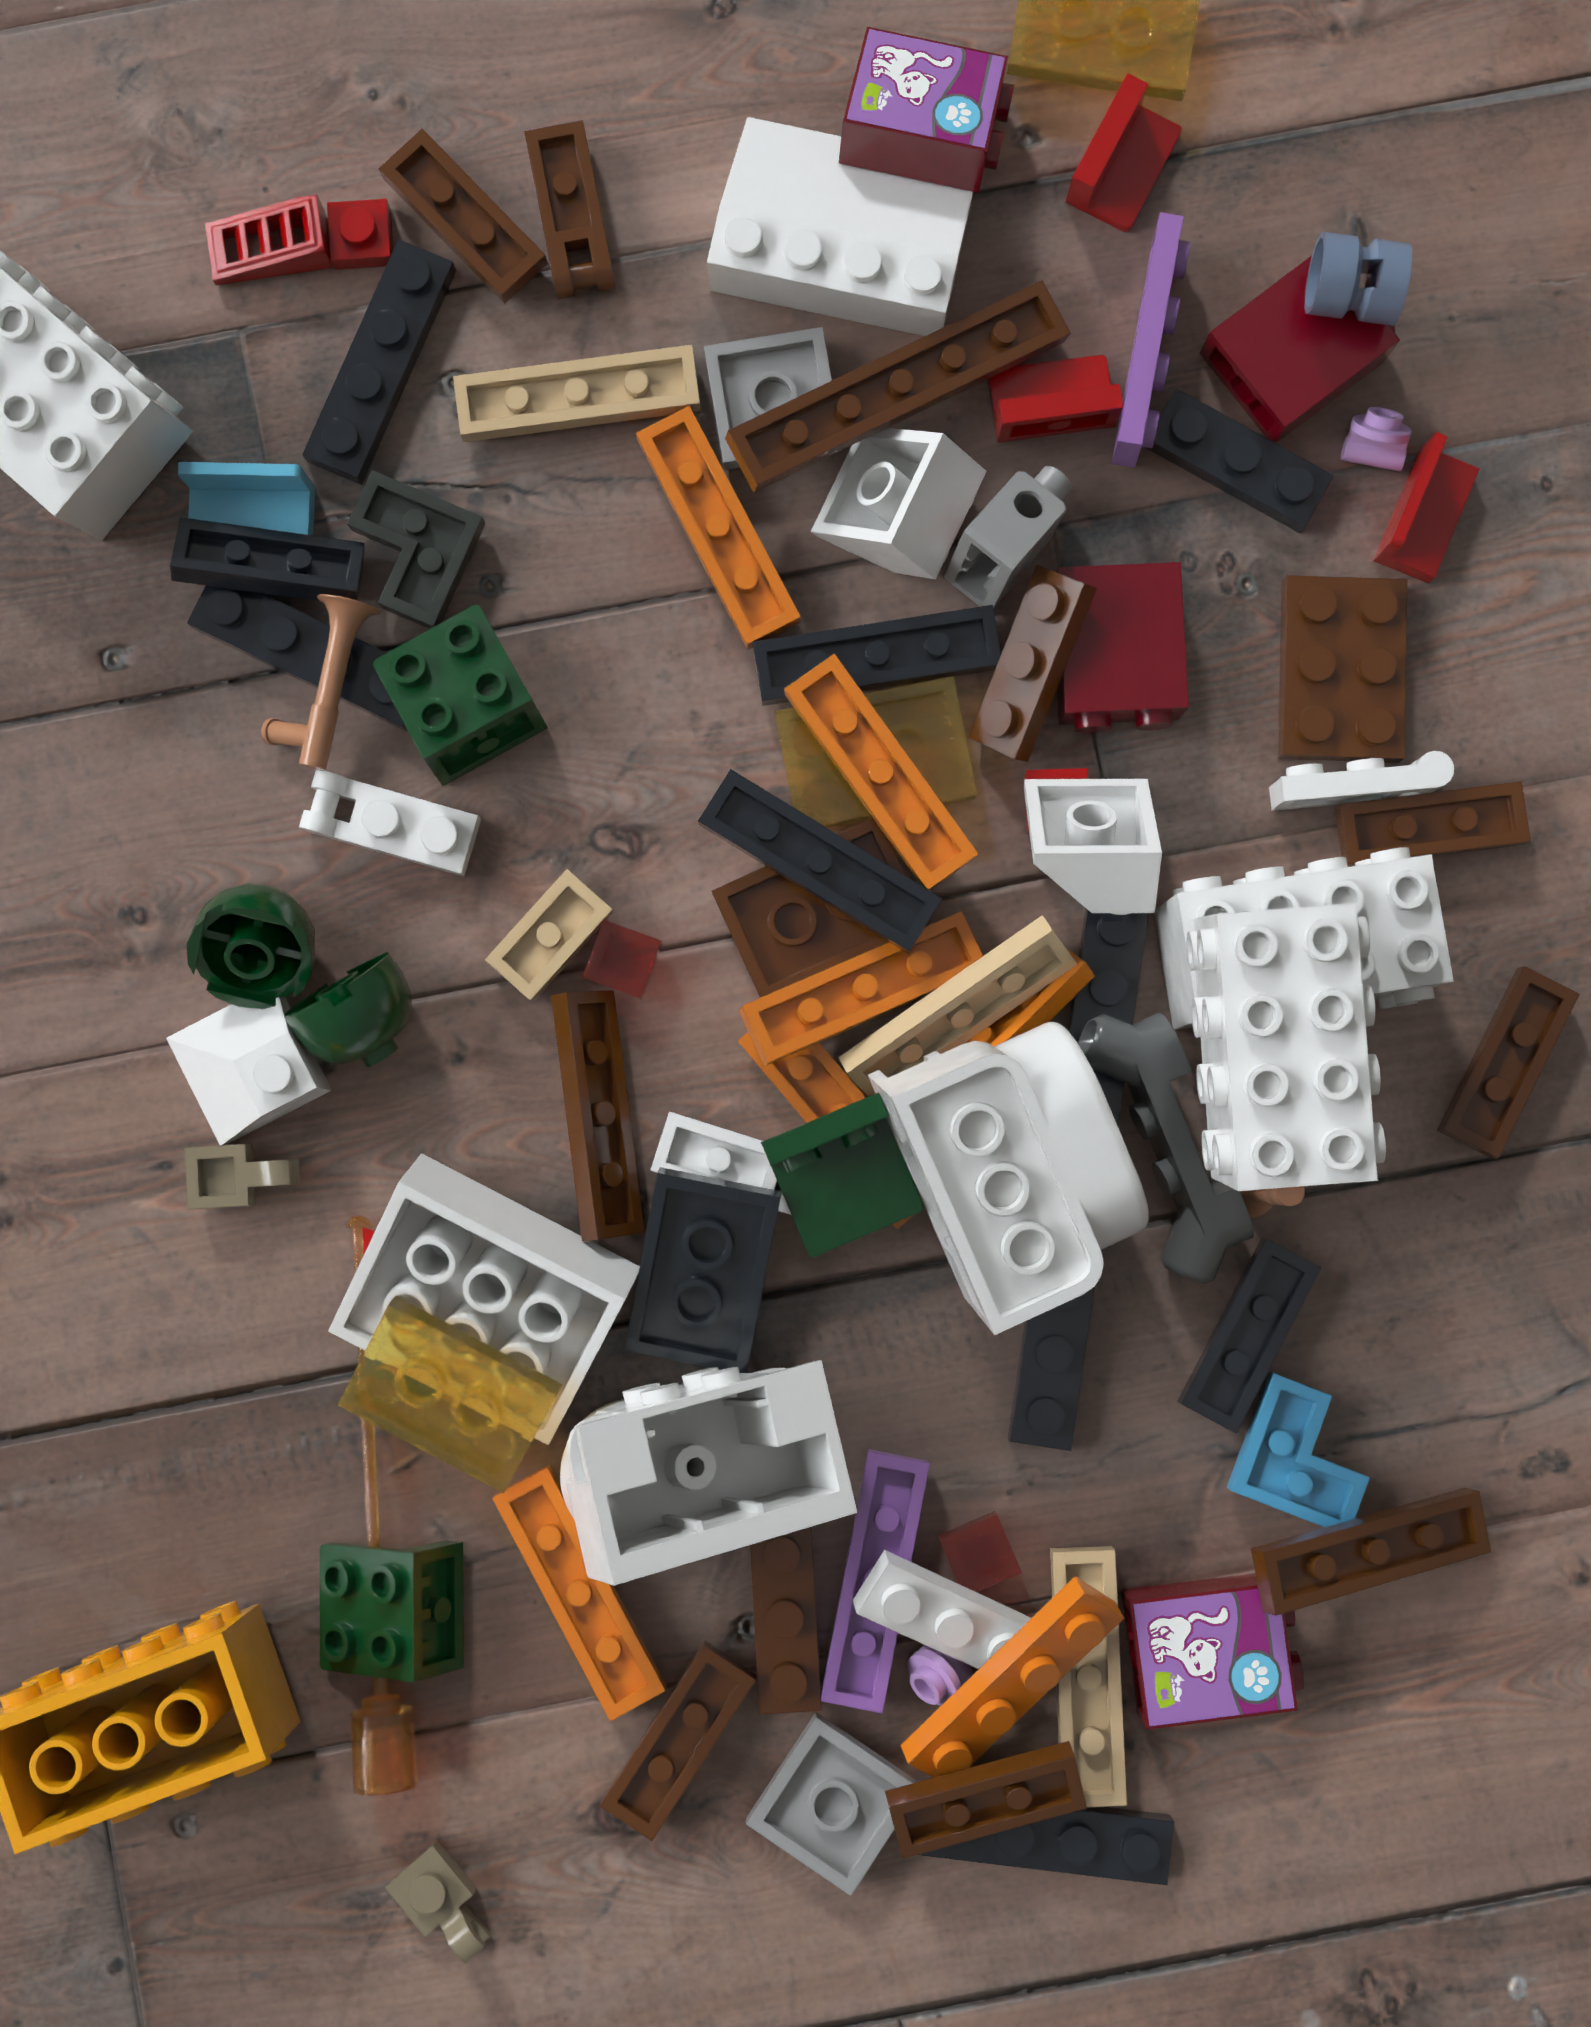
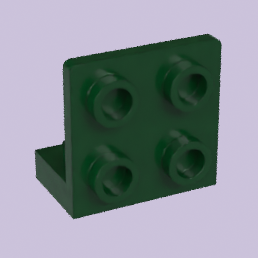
M479 605L467 608L373 661V667L418 751L442 786L548 729Z
M879 1092L761 1142L807 1253L811 1257L821 1255L923 1210L921 1198L886 1119L889 1115Z
M443 1540L406 1549L334 1542L322 1544L320 1546V1667L327 1671L406 1682H417L464 1668L463 1542Z

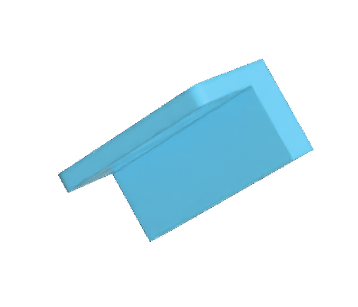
M214 462L178 463V476L189 487L188 518L305 535L314 534L315 485L300 465Z

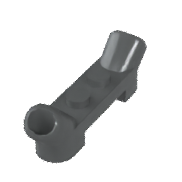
M1156 1013L1133 1025L1107 1014L1099 1015L1087 1022L1079 1038L1078 1045L1093 1070L1127 1083L1135 1104L1129 1106L1133 1124L1144 1140L1150 1139L1158 1159L1152 1163L1155 1178L1162 1191L1167 1196H1173L1178 1208L1176 1218L1160 1255L1164 1268L1202 1284L1211 1282L1216 1278L1226 1250L1254 1237V1228L1241 1192L1215 1179L1209 1181L1170 1084L1171 1081L1192 1072L1182 1045L1172 1025L1161 1013Z

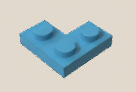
M1269 1371L1226 1488L1322 1527H1328L1355 1519L1370 1477L1312 1454L1332 1396Z

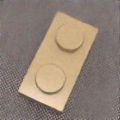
M566 869L488 955L485 961L524 996L534 1002L609 919L614 911Z

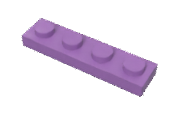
M1159 213L1152 240L1124 392L1123 409L1120 414L1111 464L1135 468L1141 447L1153 448L1160 412L1149 410L1152 390L1163 392L1170 354L1159 353L1162 334L1173 335L1180 305V298L1169 296L1172 278L1183 279L1191 243L1180 240L1184 216Z
M871 1449L867 1451L857 1503V1513H855L821 1690L822 1702L883 1713L898 1632L858 1615L853 1599L884 1550L910 1562L912 1561L930 1466L929 1461Z

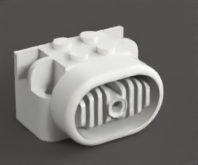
M1047 1022L996 1046L986 1042L973 1041L964 1043L942 1054L934 1051L923 1056L924 1062L889 1078L880 1070L868 1074L875 1093L879 1092L889 1116L886 1119L961 1292L994 1335L1075 1299L1095 1287L1102 1275L1104 1265L1101 1250L1141 1232L1146 1228L1149 1221V1210L1142 1184L1100 1083L1074 1037L1064 1026L1056 1022Z
M822 1360L787 1369L769 1368L754 1373H739L738 1367L722 1370L714 1367L683 1375V1384L680 1385L672 1383L660 1386V1383H653L623 1391L624 1399L599 1407L574 1426V1429L570 1432L561 1461V1491L565 1504L575 1520L588 1578L613 1586L857 1513Z

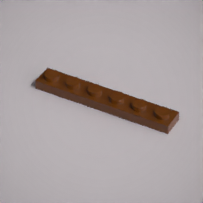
M1042 280L728 430L725 440L753 492H756L1064 343L1071 332Z

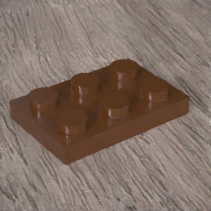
M1286 575L1282 580L1278 759L1355 761L1382 758L1385 763H1399L1405 759L1408 579Z
M873 817L837 833L907 877L893 845ZM766 866L711 891L760 998L889 943Z

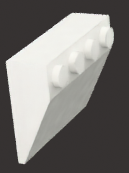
M747 117L719 206L707 259L710 291L922 336L929 335L945 326L974 192L840 164L838 162L841 136Z
M421 1153L398 1182L328 1332L549 1445L639 1273L640 1266L592 1241H582L581 1236Z

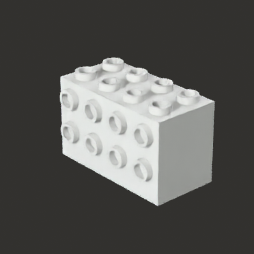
M0 250V468L55 517L102 541L194 431L177 417L184 408L181 404L138 371L139 368L132 361L96 334L92 326L67 305L62 304L36 277Z
M1402 847L1370 854L1371 859L1358 861L1352 867H1348L1346 857H1335L1308 863V868L1295 871L1293 876L1285 877L1283 866L1247 872L1245 873L1246 878L1233 881L1234 885L1222 886L1221 876L1204 877L1183 882V887L1172 890L1173 897L1155 909L1154 913L1173 1029L1193 1027L1191 1005L1192 999L1197 997L1195 971H1190L1186 948L1187 932L1192 931L1191 919L1218 913L1357 903V916L1366 918L1370 933L1369 956L1361 958L1363 986H1371L1374 999H1378L1379 1008L1400 1007L1416 1004L1418 1001L1434 999L1433 987L1450 983L1454 980L1432 854L1410 857L1409 847Z
M1357 903L1218 913L1191 919L1192 931L1187 932L1186 948L1190 971H1195L1197 997L1192 999L1191 1012L1195 1037L1201 1038L1202 1064L1197 1065L1196 1076L1200 1103L1206 1104L1208 1130L1202 1131V1155L1205 1169L1211 1170V1178L1237 1191L1378 1181L1376 1164L1384 1163L1386 1142L1381 1123L1373 1122L1371 1095L1379 1094L1381 1077L1377 1056L1375 1054H1368L1366 1027L1374 1025L1375 1000L1371 986H1363L1361 958L1369 956L1370 933L1366 918L1357 916Z

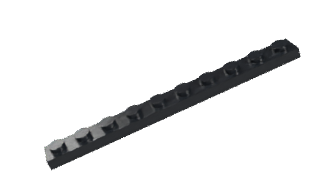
M1085 908L1078 957L1087 963L1095 977L1072 999L1068 1031L1077 1043L1087 1022L1102 1014H1107L1133 1025L1149 913L1115 915L1111 913H1091ZM1093 1070L1118 1126L1125 1082ZM1095 1287L1075 1299L1025 1321L1007 1438L1010 1442L1071 1451Z

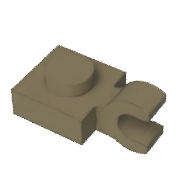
M253 1144L184 1148L188 1210L256 1205L255 1187L301 1183L299 1159L253 1162Z
M438 1840L404 1868L385 1887L424 1937L440 1925L449 1946L465 1964L485 1947L486 1944L484 1942L491 1936L482 1921L464 1903L474 1894L477 1889L476 1886Z

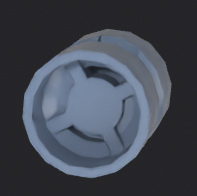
M1321 232L1316 241L1308 271L1305 290V313L1342 319L1349 310H1352L1357 321L1394 326L1400 317L1408 292L1412 269L1411 243L1373 239L1367 247H1362L1358 236ZM1361 273L1367 274L1364 288H1359Z

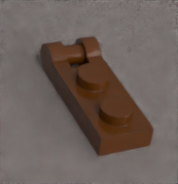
M583 120L524 131L557 299L575 297L574 290L594 286L598 287L599 292L616 289ZM590 248L591 262L569 266L567 252Z

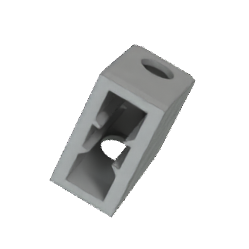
M1045 466L1035 478H1032L1024 471L1016 472L964 530L944 575V579L978 606L993 605L995 610L1052 539L1067 510L1063 500L1072 491L1069 479L1060 470L1052 466Z

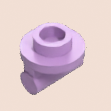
M1369 407L1367 414L1353 416L1349 434L1346 436L1342 446L1340 459L1342 461L1400 472L1405 463L1407 445L1412 430L1402 423L1404 418L1402 414L1387 408Z
M924 1644L909 1658L907 1664L910 1685L917 1696L928 1704H937L939 1706L946 1702L975 1673L968 1664Z

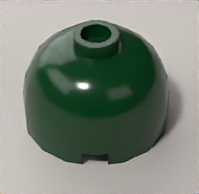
M246 883L218 893L200 911L186 944L188 966L193 975L197 969L200 976L208 982L206 990L217 999L243 1008L266 1009L276 1006L277 997H286L293 992L294 998L303 991L312 974L315 962V928L305 909L287 892L267 884Z
M388 952L374 956L346 971L349 975L339 979L330 986L327 983L300 1000L284 1014V1018L290 1025L289 1028L309 1053L325 1062L346 1064L362 1059L366 1067H370L387 1058L398 1049L393 1038L408 1023L412 1010L411 990L397 962L393 961Z

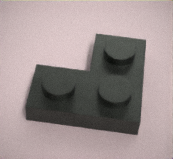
M371 470L347 523L351 531L400 551L378 601L380 607L429 629L442 622L486 524L480 515L374 470Z

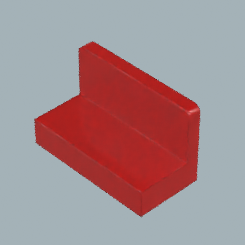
M1129 73L1126 74L1072 176L1065 202L1123 232H1129L1132 229L1182 132L1180 125L1142 106L1149 83Z
M1104 355L1014 366L988 379L997 443L1113 428L1116 426L1123 409L1120 384L1111 385L1108 362Z
M1435 432L1417 453L1373 560L1428 584L1436 577L1480 469L1441 453L1448 436L1439 432Z

